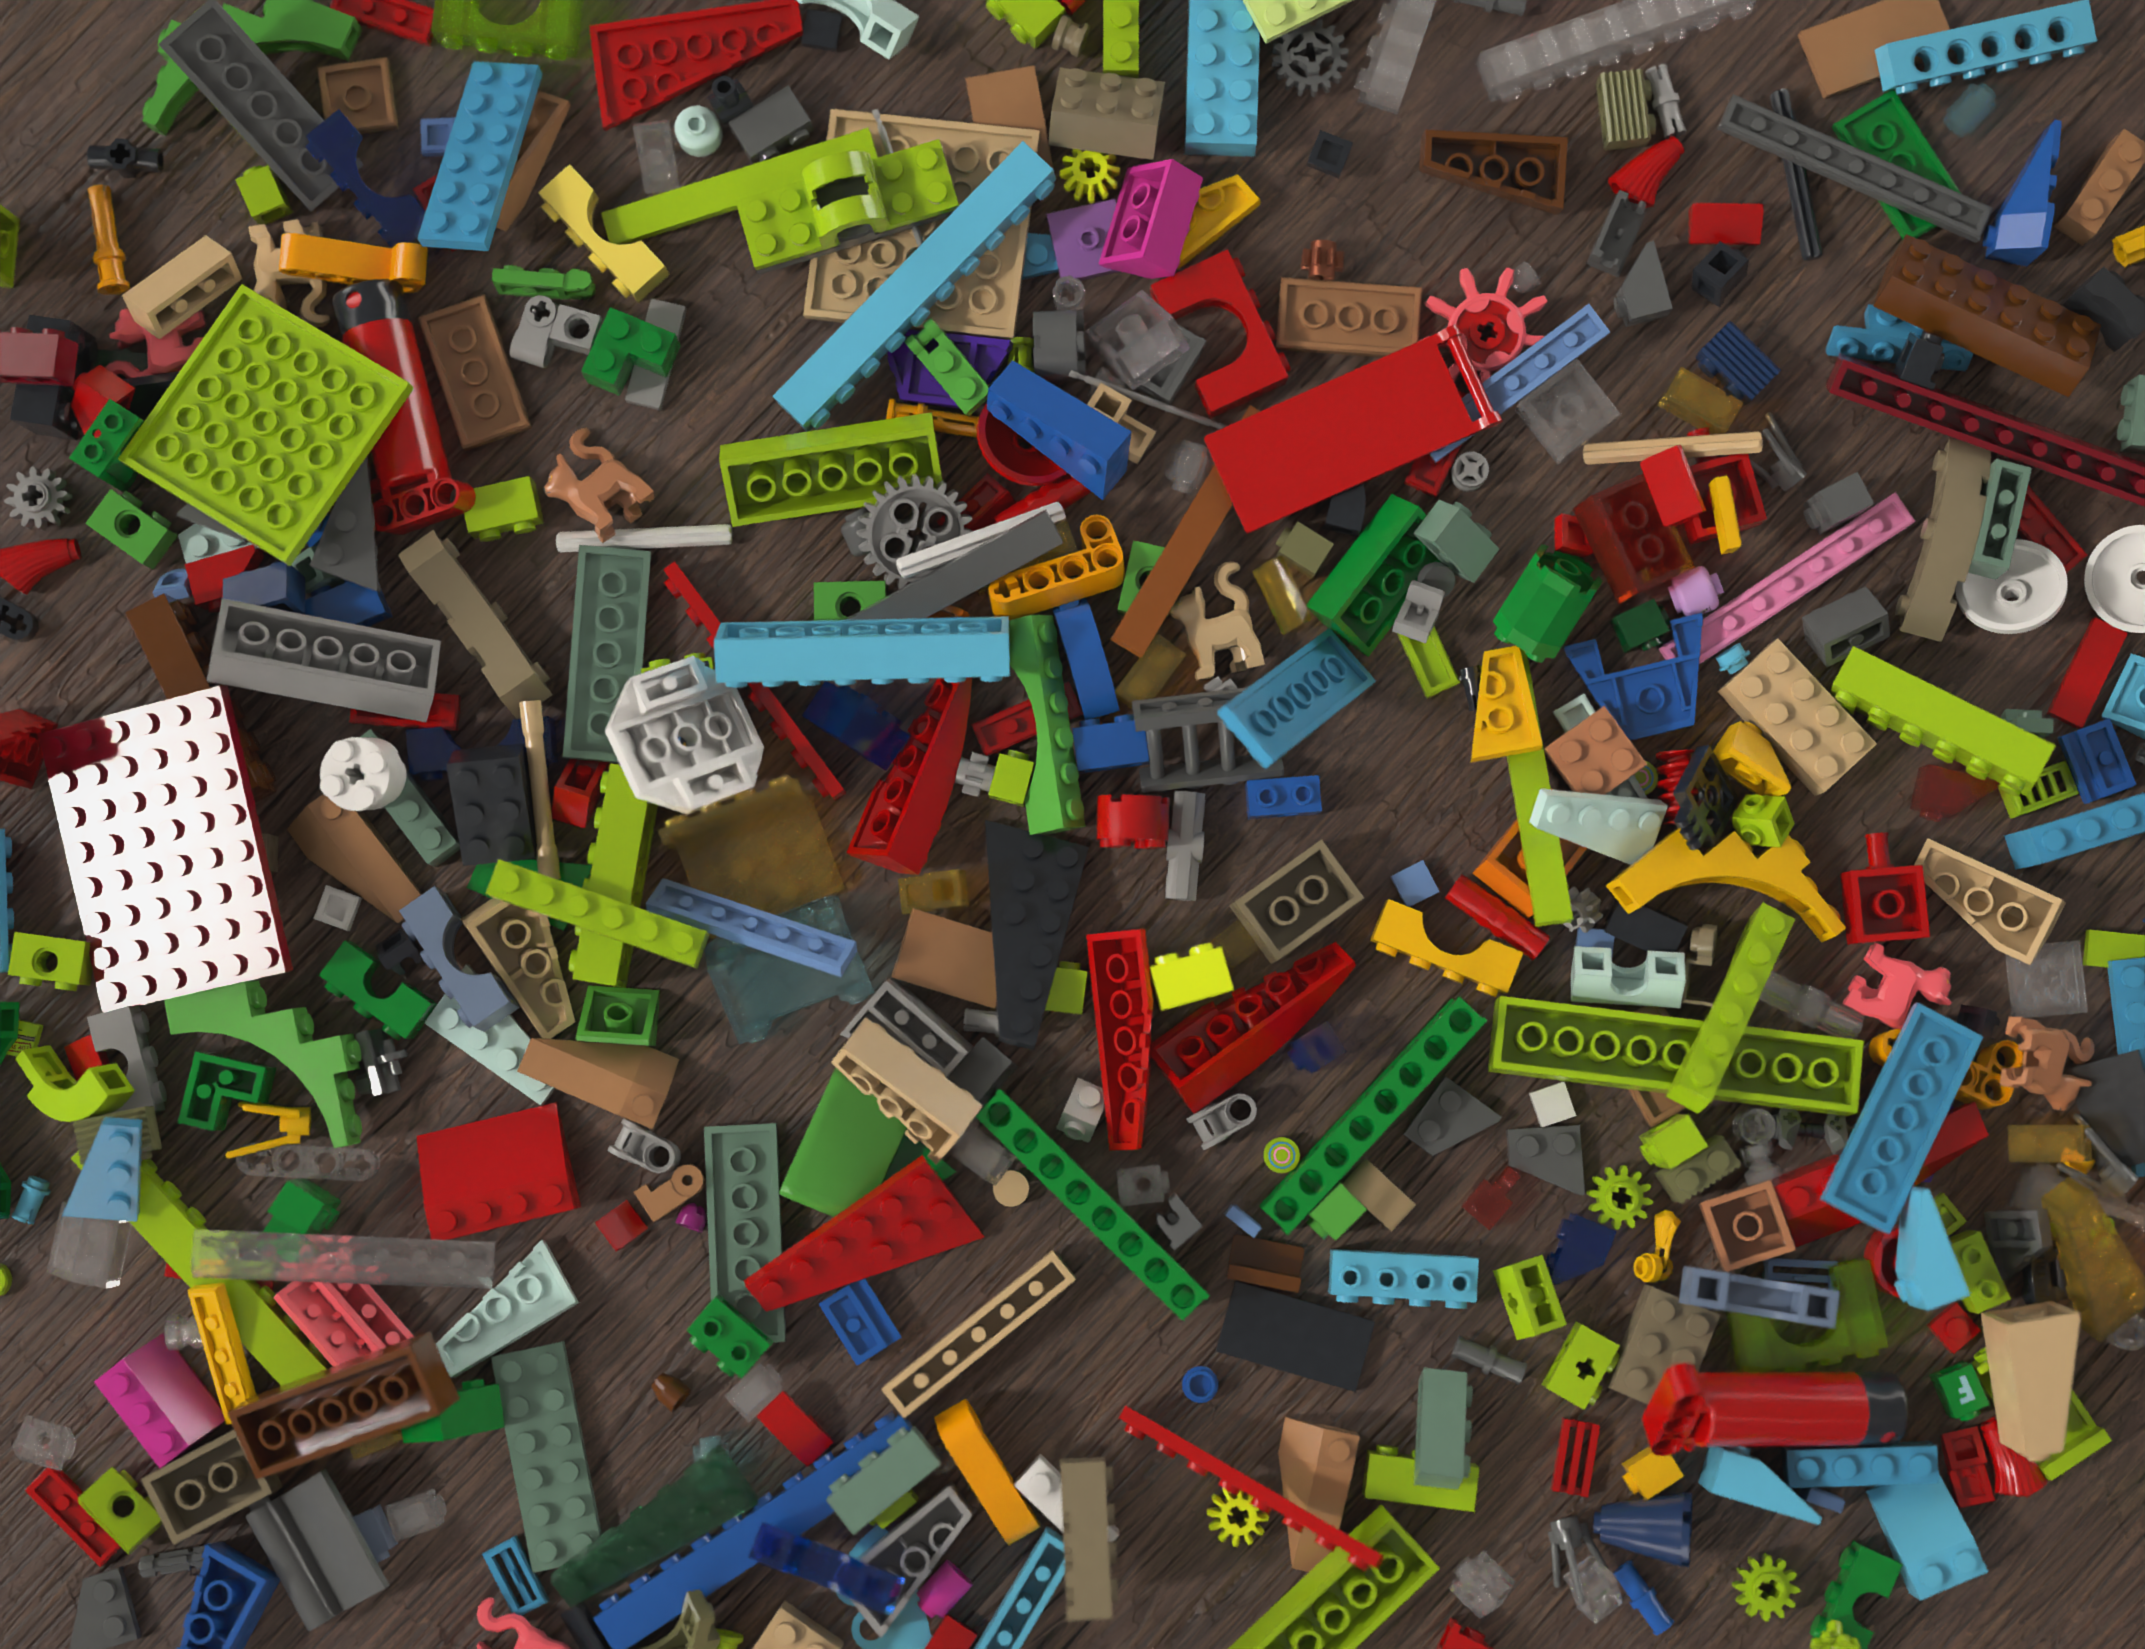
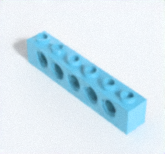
M2081 0L1887 43L1875 49L1883 92L1896 89L1897 95L1918 90L1917 84L1929 82L1930 87H1937L1951 83V76L1963 74V79L1968 80L1985 75L1984 69L1996 67L1997 73L2018 68V62L2029 59L2030 65H2035L2052 60L2051 54L2059 52L2063 53V58L2085 53L2084 46L2096 42L2097 38L2089 0ZM2049 27L2054 28L2057 33L2056 42L2049 36ZM2016 34L2020 35L2024 40L2023 49L2016 45ZM1983 41L1988 43L1991 48L1990 57L1986 56L1982 51L1981 45ZM1949 48L1956 52L1958 57L1957 64L1949 60ZM1915 56L1923 60V72L1915 67Z

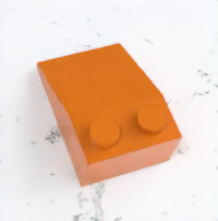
M1516 819L1481 861L1473 874L1529 919L1533 915L1518 821ZM1559 837L1565 874L1567 875L1587 848Z

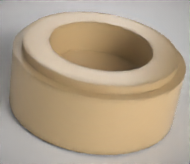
M1007 1170L995 1179L993 1193L999 1203L1004 1206L1014 1207L1023 1203L1027 1198L1029 1183L1022 1173L1015 1170Z

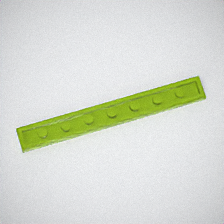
M869 127L602 212L609 242L626 245L737 210L735 201L801 181L800 173L807 165L832 154L846 151H863L868 153L871 159L878 158Z
M1520 648L1541 736L1528 656ZM1542 746V749L1538 751L1507 756L1535 927L1569 923L1573 920L1559 837L1537 829L1529 822L1540 789L1551 790L1544 748Z

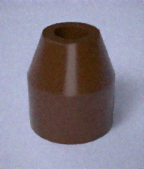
M665 1373L660 1374L651 1385L658 1401L671 1412L676 1411L691 1393V1389L681 1380Z

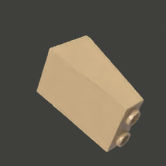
M2053 1301L1982 1312L1981 1319L2000 1443L2011 1448L2014 1452L2025 1456L2030 1461L2047 1460L2051 1457V1453L2062 1452L2064 1447L2080 1325L2079 1312Z

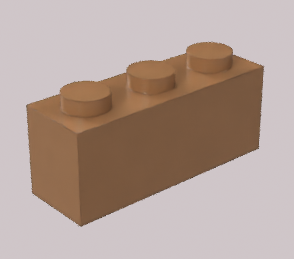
M2123 129L2114 137L2053 227L2082 246L2094 237L2145 163V142L2126 129Z

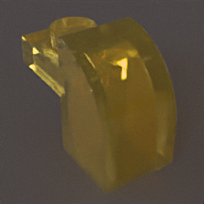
M956 869L924 873V876L898 879L901 912L904 915L911 914L912 908L923 912L970 907L966 870Z

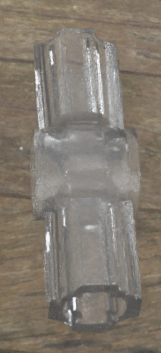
M1771 971L1758 999L1786 1013L1785 1016L1790 1020L1813 1030L1817 1028L1829 1036L1855 1039L1863 1026L1864 1016L1830 1000V996L1803 983L1799 985L1774 971Z

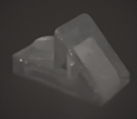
M669 120L633 124L645 194L680 188L681 184L675 156L676 142Z

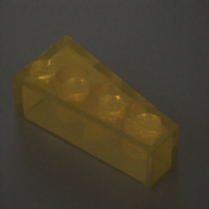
M2068 1177L2041 1197L2040 1200L2043 1209H2048L2051 1237L2057 1244L2059 1251L2057 1259L2060 1268L2065 1272L2068 1282L2066 1289L2069 1299L2074 1303L2075 1310L2079 1312V1327L2101 1342L2145 1308V1277L2094 1193L2071 1177Z

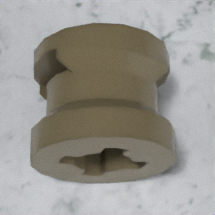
M1063 15L1053 38L1052 49L1058 51L1065 49L1070 51L1074 57L1079 58L1088 38L1090 24L1080 25L1073 22L1071 17Z

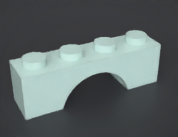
M795 0L800 4H824L841 11L852 19L859 28L860 42L889 60L908 45L919 19L917 14L894 0Z

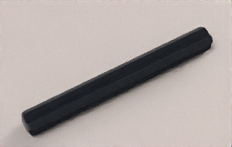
M1789 89L1773 91L1770 96L1773 112L1796 121L1791 91ZM1782 158L1802 259L1804 261L1816 260L1822 256L1823 251L1806 168Z

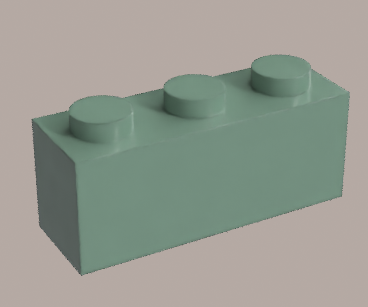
M1996 459L1991 464L1989 480L1987 484L1984 483L1980 495L1987 498L1978 540L1968 573L1996 580L2009 570L2032 468Z
M1423 1368L1418 1380L1414 1485L1458 1490L1463 1478L1469 1477L1470 1456L1464 1455L1465 1442L1469 1443L1471 1438L1472 1423L1471 1420H1466V1407H1471L1473 1387L1467 1385V1372Z
M904 1426L886 1440L890 1444L888 1448L880 1454L873 1450L857 1463L861 1468L852 1477L844 1473L829 1486L832 1493L828 1495L826 1501L853 1535L941 1465L942 1459L916 1426L912 1427L909 1431Z

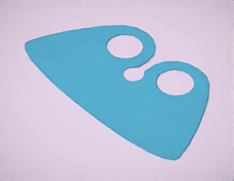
M879 1525L870 1530L855 1545L835 1575L833 1583L835 1593L847 1605L855 1606L836 1583L835 1579L840 1571L888 1533L885 1528L882 1530ZM918 1590L915 1591L882 1638L879 1637L872 1641L863 1638L859 1627L865 1618L860 1612L857 1613L851 1627L852 1636L857 1645L863 1649H924L931 1638L926 1613L917 1605V1602L920 1600L917 1595Z

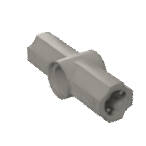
M1174 792L1172 827L1169 829V841L1167 842L1166 852L1168 873L1166 875L1165 899L1196 901L1199 864H1202L1205 832H1202L1205 812L1204 793Z

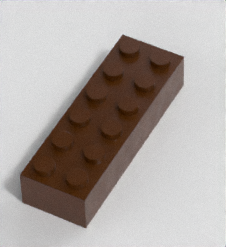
M1907 234L1887 264L1873 305L1886 313L1925 331L1937 334L1946 341L2066 397L2071 395L2089 370L2101 324L2094 322L2088 316L2079 315L2060 306L2053 300H2047L2028 291L2021 285H2015L1989 270L1978 268L1963 261L1956 255L1948 254L1931 246L1924 240L1916 239Z
M163 593L125 612L167 700L217 686H227L207 681L210 656L212 655L213 648L205 636H200L195 626L199 623V619L191 605H185L180 599L176 600ZM233 699L231 700L253 798L256 803L276 793L273 785L276 777L267 762L262 763L257 753L261 749L260 744L251 730L247 732L241 720L245 718V713L239 702Z
M431 1331L250 1397L227 1412L257 1480L441 1414L460 1398Z

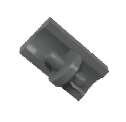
M382 1028L357 1033V1039L355 1040L360 1045L361 1061L363 1060L367 1072L356 1077L355 1082L358 1093L360 1095L373 1094V1096L402 1090L398 1075L402 1074L399 1060L408 1057L407 1050L396 1051L393 1039L387 1040L386 1033Z

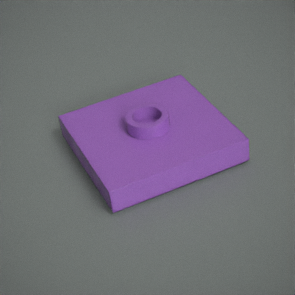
M1115 199L1046 214L1062 284L1121 272L1099 265L1116 207Z

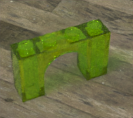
M435 0L431 32L438 43L449 49H461L463 45L476 47L477 50L485 53H496L497 49L510 50L512 54L522 57H529L532 53L545 54L547 58L553 60H566V57H577L584 0H541L536 11L528 19L514 25H499L484 18L480 14L479 0Z
M1857 1258L1828 1265L1827 1270L1831 1278L1833 1290L1840 1291L1835 1328L1829 1327L1821 1337L1814 1341L1803 1344L1787 1342L1775 1332L1769 1317L1725 1310L1738 1372H1770L1772 1369L1783 1367L1785 1372H1795L1807 1369L1806 1363L1820 1360L1821 1365H1831L1843 1362L1842 1356L1856 1353L1857 1358L1872 1357L1879 1354V1348L1888 1347L1870 1261L1865 1258Z

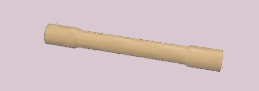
M541 700L519 702L522 733L526 743L537 842L536 858L538 873L554 879H561L558 849L554 839L543 740L544 723Z

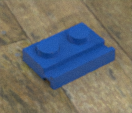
M2110 718L2057 738L2083 804L2137 785Z
M866 1278L847 1285L819 1303L822 1311L857 1366L902 1338Z

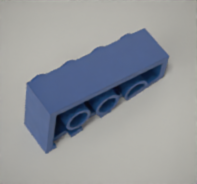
M1013 360L988 388L987 410L995 418L1005 423L1100 499L1104 500L1126 473L1132 431Z
M223 1541L206 1544L202 1555L204 1561L201 1572L196 1577L193 1588L195 1594L189 1613H186L183 1624L185 1630L182 1642L177 1649H244L280 1579L274 1571Z

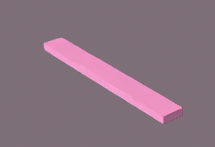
M1893 493L1704 618L1699 664L1916 522L1897 493ZM1673 639L1658 649L1665 660L1678 657Z

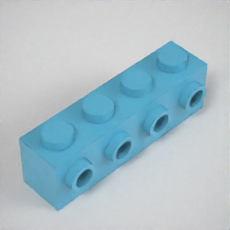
M1330 1249L1328 1293L1337 1295L1336 1301L1357 1303L1358 1296L1373 1297L1374 1304L1394 1305L1395 1298L1409 1299V1305L1430 1307L1431 1300L1445 1301V1307L1466 1309L1467 1302L1477 1303L1478 1258L1474 1256Z

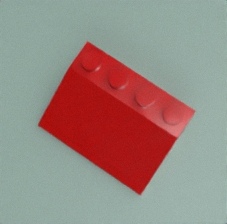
M558 1102L416 1136L424 1208L432 1243L581 1208Z

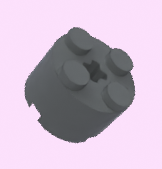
M1084 310L1033 312L1035 374L1050 383L1084 381L1069 377L1071 370L1086 376Z

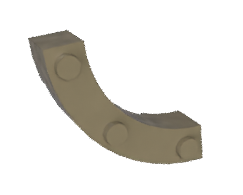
M1949 438L1944 451L1938 450L1935 455L1932 470L1936 471V485L1930 518L1925 519L1921 529L1920 538L1924 539L1923 547L1907 594L1899 597L1895 610V615L1900 616V631L1939 642L1943 640L1957 606V600L1953 599L1957 581L1965 583L1979 536L1987 498L1980 495L1984 483L1987 484L1990 477L1991 451Z
M432 530L398 554L411 577L434 605H438L447 617L448 624L471 655L476 657L483 667L481 671L497 696L517 720L521 718L519 702L541 700L542 703L552 696V693L545 684L550 679L548 674L538 662L532 664L504 624V621L508 619L506 613L496 601L492 604L489 603L456 559L460 556V553L448 537L442 541L435 531Z

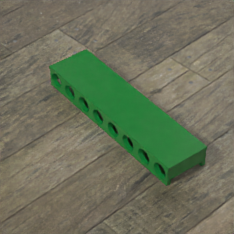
M1460 997L1455 1001L1451 998L1299 1161L1297 1166L1260 1203L1259 1207L1280 1226V1229L1285 1234L1289 1235L1488 1020L1476 1013Z
M1002 1088L996 1092L997 1094L976 1115L1182 1321L1204 1299L1206 1300L1210 1296L1207 1290Z

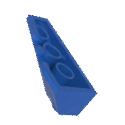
M2054 120L2043 131L1991 225L1986 227L1983 236V246L1987 247L1985 259L2027 267L2048 249L2055 203L2048 201L2057 184V176L2051 175L2050 170L2055 167L2059 157L2062 121Z

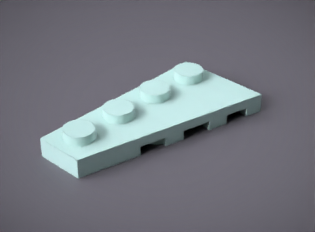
M1540 789L1529 822L1537 829L1632 865L1654 847L1668 806L1661 800Z
M468 964L462 969L466 974L477 975ZM444 994L425 1021V1024L541 1106L544 1105L555 1088L517 1072L531 1039L521 1028L517 1020L512 1015H508L486 1032L473 1026L468 1028L457 1013V1010L461 1007L454 997L450 999Z
M541 1240L522 1262L519 1261L509 1271L510 1274L495 1288H492L470 1313L467 1312L436 1343L451 1378L459 1376L579 1303L545 1240Z

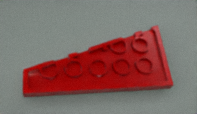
M766 0L589 25L602 127L604 131L610 130L802 36L803 27L799 2L795 0Z
M922 1155L746 1278L744 1283L763 1309L769 1312L984 1238V1235L941 1177Z

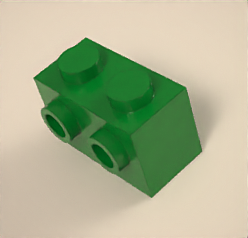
M720 1294L714 1297L687 1329L692 1335L689 1339L690 1342L705 1354L708 1350L719 1359L716 1363L718 1367L732 1378L737 1374L742 1379L774 1343L773 1340Z

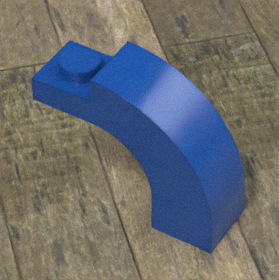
M1079 599L1052 608L1085 720L1120 711L1102 643L1087 599Z

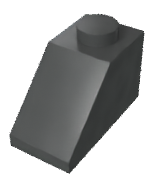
M1654 241L1646 243L1616 293L1617 297L1614 298L1616 315L1619 319L1623 318L1625 327L1667 317L1673 309Z

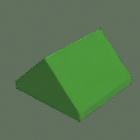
M588 985L576 1033V1041L656 1046L660 990Z

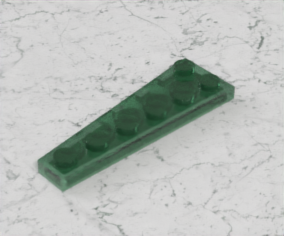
M719 1444L687 1468L685 1475L671 1486L667 1484L657 1491V1496L643 1507L639 1505L630 1512V1517L617 1527L612 1526L600 1535L594 1543L587 1545L551 1573V1583L571 1608L758 1504V1495L722 1445Z

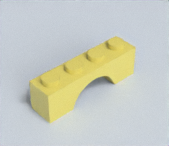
M570 164L538 192L545 202L541 206L543 211L554 222L561 219L568 227L565 234L578 248L584 244L591 251L592 254L588 257L589 260L601 273L608 270L616 278L612 284L625 298L632 295L639 303L670 275L665 265L641 240L631 244L618 245L603 240L595 233L593 213L599 198L593 188Z

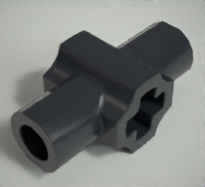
M721 76L716 79L712 84L713 93L707 96L709 103L723 125L754 106L738 79L733 80L728 76Z
M115 138L114 142L109 146L89 145L87 163L93 169L116 170L123 178L136 179L137 175L142 171L162 172L164 154L161 149L138 148L128 139Z

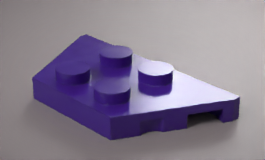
M909 329L904 334L905 340L911 334L917 335L921 330ZM946 333L987 384L990 383L1013 349V342L1011 340ZM932 339L925 348L931 353L939 346V343ZM905 342L894 352H887L889 356L887 359L891 371L894 372L895 384L902 401L959 408Z

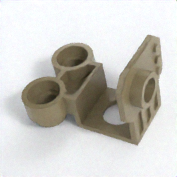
M1703 924L1702 927H1695V930H1692L1690 951L1697 952L1698 957L1689 956L1686 959V981L1682 1003L1712 1007L1716 999L1689 996L1692 964L1712 966L1714 963L1718 925Z

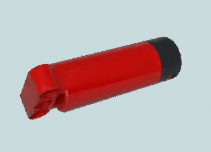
M374 279L355 283L341 289L333 296L332 304L342 343L409 382L414 388L370 451L377 478L370 481L371 495L381 492L382 499L373 503L376 530L394 535H404L464 514L474 506L476 500L475 491L470 484L452 479L402 285L390 279ZM453 489H455L456 497L451 503L450 495ZM424 500V510L420 513L419 505ZM393 511V520L389 524L388 517L390 512Z
M1678 1363L1669 1367L1664 1372L1642 1416V1423L1651 1452L1656 1456H1669L1680 1451L1682 1447L1686 1451L1692 1452L1697 1446L1895 1445L1904 1436L1909 1412L1905 1388L1899 1377L1892 1372L1698 1373L1695 1365L1691 1363Z

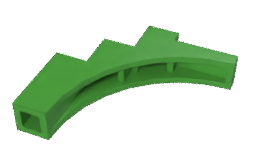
M266 0L263 7V18L228 4H223L224 10L264 54L303 51L324 53L349 61L362 31L361 26L354 17L312 0ZM171 19L168 28L161 32L158 44L181 23ZM158 45V53L168 63L158 73L157 88L153 97L148 98L144 105L142 121L152 131L166 136L179 111L199 88Z
M259 980L231 984L164 1000L171 1034L190 1032L225 1034L250 1042L274 1055L297 1075L314 1097L326 1121L333 1147L339 1148L361 1143L362 1124L359 1116L355 1114L353 1105L355 1088L351 1079H348L347 1074L348 1071L360 1069L359 1061H361L362 1055L360 1045L354 1039V1034L313 1041L314 1023L310 1014L307 1013L306 1007L292 1008L269 1014L265 1013L267 998L264 989L260 987Z

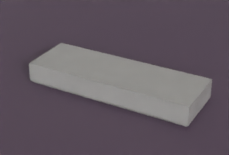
M651 298L645 322L675 333L679 341L687 309L685 306ZM634 365L625 398L626 402L661 410L671 369L666 378Z

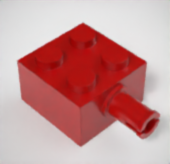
M1709 427L1700 428L1687 433V436L1710 435ZM1735 454L1725 457H1694L1696 464L1689 467L1706 511L1684 523L1690 545L1718 538L1708 484L1716 477L1728 476L1730 478L1739 532L1758 527L1767 520L1748 454Z
M1888 832L1865 835L1869 864L1868 867H1865V870H1852L1840 873L1847 945L1930 937L1923 865L1895 867L1894 864H1891Z

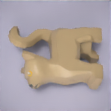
M298 219L284 221L285 233L323 237L322 228L318 222L303 228ZM265 224L249 226L251 241L258 245L253 264L257 279L254 291L287 310L281 286L288 284H311L313 290L303 299L300 308L302 320L314 327H322L330 322L329 315H319L314 312L315 306L326 296V281L291 276L279 272L281 247H275L273 238Z
M1234 561L1224 562L1217 568L1214 574V585L1222 595L1235 602L1234 609L1231 612L1206 619L1205 600L1200 587H1195L1191 594L1180 597L1170 610L1171 616L1178 619L1185 626L1188 645L1198 660L1199 668L1195 671L1196 681L1214 678L1215 652L1229 649L1232 653L1233 660L1229 664L1231 673L1265 665L1261 644L1253 631L1249 613V599L1245 590L1228 581L1229 575L1240 570V565Z

